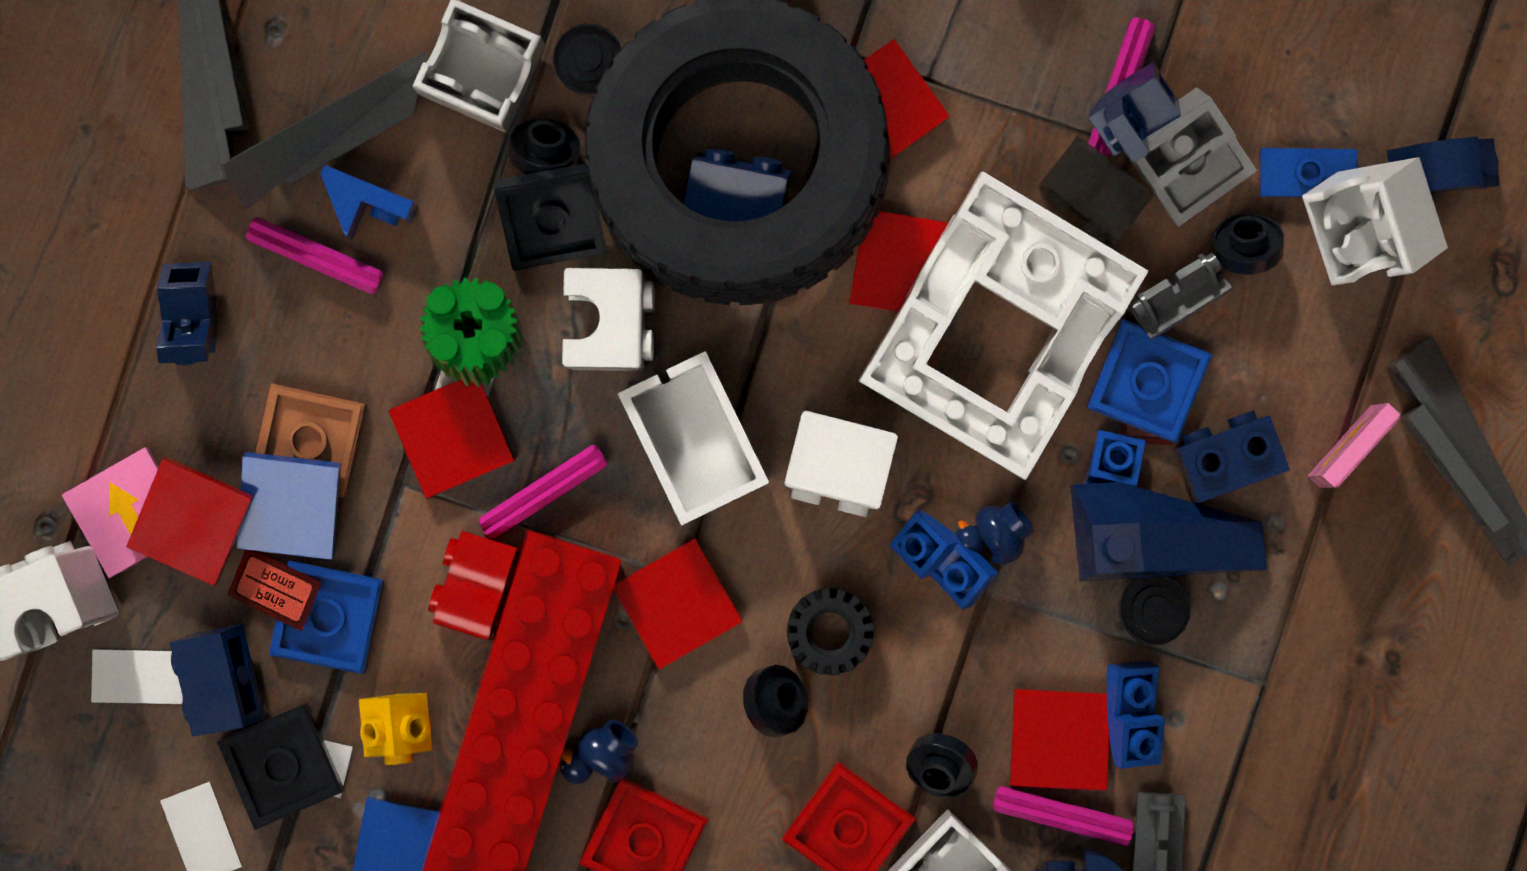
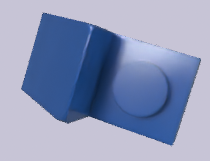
M323 165L320 174L347 238L353 239L367 205L373 207L369 216L390 225L397 226L399 218L410 223L412 222L418 208L414 201Z

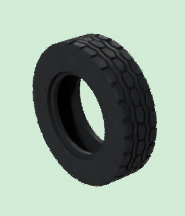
M779 0L695 1L694 5L687 7L685 4L663 14V18L658 21H651L634 34L635 38L631 43L627 41L613 57L610 69H605L595 89L596 98L591 99L586 120L588 129L585 132L586 168L592 191L603 220L614 240L619 244L620 249L636 266L643 268V272L663 286H671L672 291L695 300L697 297L704 298V301L708 303L729 306L731 302H739V306L764 304V300L772 298L774 301L798 294L797 290L803 287L809 289L826 279L831 270L837 271L854 254L853 249L856 246H861L873 227L872 221L875 217H878L885 197L884 190L888 184L890 162L888 127L882 96L873 74L869 73L867 70L868 65L855 47L847 45V38L829 23L824 25L820 22V17L798 6L794 9L789 6V3ZM754 82L771 86L789 95L810 116L820 137V149L815 169L800 193L784 207L769 215L739 222L705 217L678 201L663 183L658 169V154L663 134L674 114L698 93L724 83Z

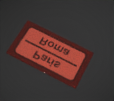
M245 550L227 595L302 631L322 582L257 551Z

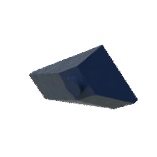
M1121 482L1074 484L1070 486L1080 582L1267 570L1261 521Z

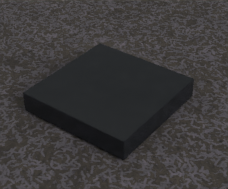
M587 163L493 180L512 271L607 253L599 209L586 168Z
M308 702L217 741L254 830L345 791Z

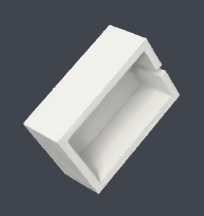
M706 351L667 369L666 371L671 381L662 384L660 377L655 375L618 393L681 525L769 483Z

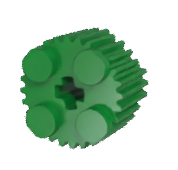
M463 278L462 283L453 280V286L444 284L443 286L436 287L429 294L426 301L428 307H423L422 309L425 316L420 317L423 325L419 327L422 334L421 340L431 361L435 363L439 371H443L446 377L452 375L456 382L461 379L467 387L470 386L471 382H474L476 387H480L482 381L489 385L492 378H498L500 370L506 372L507 363L513 365L514 360L512 356H518V349L523 347L521 342L523 333L510 299H507L505 292L500 287L486 280L480 284L478 278H474L472 282H469L467 278ZM471 327L481 329L474 330L475 337L465 338L464 332Z

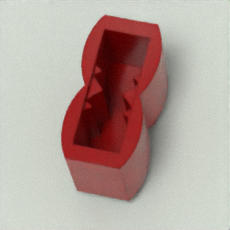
M461 531L459 539L451 537L442 565L450 567L444 586L440 584L435 585L428 606V611L435 613L433 624L490 641L501 613L520 548L465 531Z

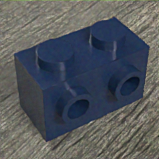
M707 147L705 153L698 151L692 159L684 205L698 214L716 220L739 222L764 217L786 205L792 170L781 168L782 162L767 157H754L753 162L734 159L735 153L733 151L717 147Z
M1255 410L1227 419L1230 427L1227 430L1212 435L1208 426L1182 436L1185 445L1173 450L1193 503L1209 500L1290 470L1270 415L1257 418Z
M243 624L193 633L170 642L172 651L171 666L176 676H178L183 696L182 711L184 718L190 725L192 737L243 728L265 718Z

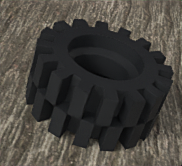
M837 588L812 591L801 598L790 613L787 623V638L791 652L802 666L816 674L836 676L847 671L850 672L860 662L864 661L873 644L874 626L870 613L860 599L847 591ZM824 613L839 614L848 623L849 637L846 643L839 649L824 650L818 647L812 639V624L817 617Z

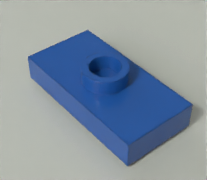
M1260 148L1258 197L1302 198V195L1335 173L1356 169L1357 149Z

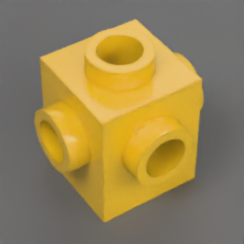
M427 692L391 694L359 699L360 736L363 742L364 757H384L385 765H397L414 762L413 753L432 750V727L429 718Z

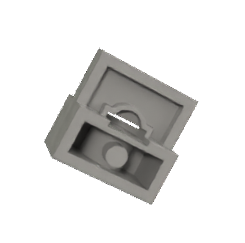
M1197 87L1179 99L1181 116L1148 136L1150 153L1132 163L1142 180L1150 187L1173 223L1178 227L1257 171L1235 138L1236 134L1212 98Z

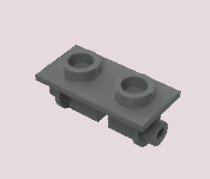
M1213 253L1206 257L1200 254L1197 256L1196 261L1176 272L1175 276L1168 280L1166 278L1144 293L1140 291L1136 293V299L1130 302L1127 308L1149 338L1153 340L1233 291V287L1221 273L1222 267Z
M1137 792L1133 871H1182L1185 794Z

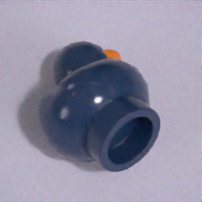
M1010 501L1002 508L986 506L980 509L975 517V526H971L962 520L958 521L959 528L954 532L958 540L966 548L979 554L986 544L993 552V563L1004 565L1017 560L1022 555L1025 546L1024 539L1034 533V529L1022 510L1014 502Z
M609 720L603 728L587 729L578 740V751L568 748L563 749L561 755L563 758L561 762L562 776L570 783L581 784L591 777L594 770L601 776L609 779V782H618L630 774L634 766L632 752L638 746L637 737L626 725L616 720Z

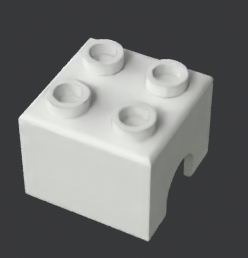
M450 0L441 21L442 28L435 48L426 63L423 62L412 87L420 96L508 133L546 45L539 35L459 0Z
M1419 157L1339 171L1302 195L1331 286L1353 283L1371 272L1390 268L1386 271L1389 277L1412 274L1448 248Z
M565 269L564 295H568V300L588 301L595 304L599 310L600 321L595 332L587 338L578 340L563 339V365L570 370L642 371L644 369V361H653L654 332L652 330H645V313H654L655 284H653V281H646L642 271L639 269Z
M804 411L800 418L784 481L786 487L792 488L790 498L819 505L821 496L839 500L837 508L839 511L867 517L869 508L878 509L881 506L898 438L897 435L865 425Z
M69 541L55 547L48 546L24 556V561L16 564L0 566V661L37 651L58 642L59 638L53 621L59 635L64 636L80 628L90 625L97 626L117 617L119 614L97 557L90 546L74 549L72 542Z
M947 809L888 871L1011 870Z

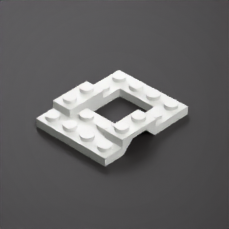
M980 172L957 213L952 216L906 294V300L858 379V382L1026 480L1076 396L1087 367L1104 338L1124 314L1147 275L1148 270L985 172ZM974 282L1053 328L1029 368L1028 372L1030 374L1007 412L926 364Z

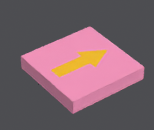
M1389 403L1370 405L1307 477L1319 488L1339 487L1398 422L1401 414Z
M148 447L142 448L62 494L63 499L88 543L93 548L108 578H113L148 558L126 547L159 468Z

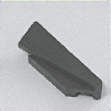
M178 0L185 186L190 191L228 184L229 182L221 171L220 166L236 156L232 134L250 131L225 0Z
M425 51L222 163L220 169L244 210L255 204L282 181L287 187L411 117L418 93L412 86L423 62L426 63L428 61Z
M1427 337L1386 366L1414 404L1412 408L1399 417L1507 566H1510L1527 554V518L1435 339Z

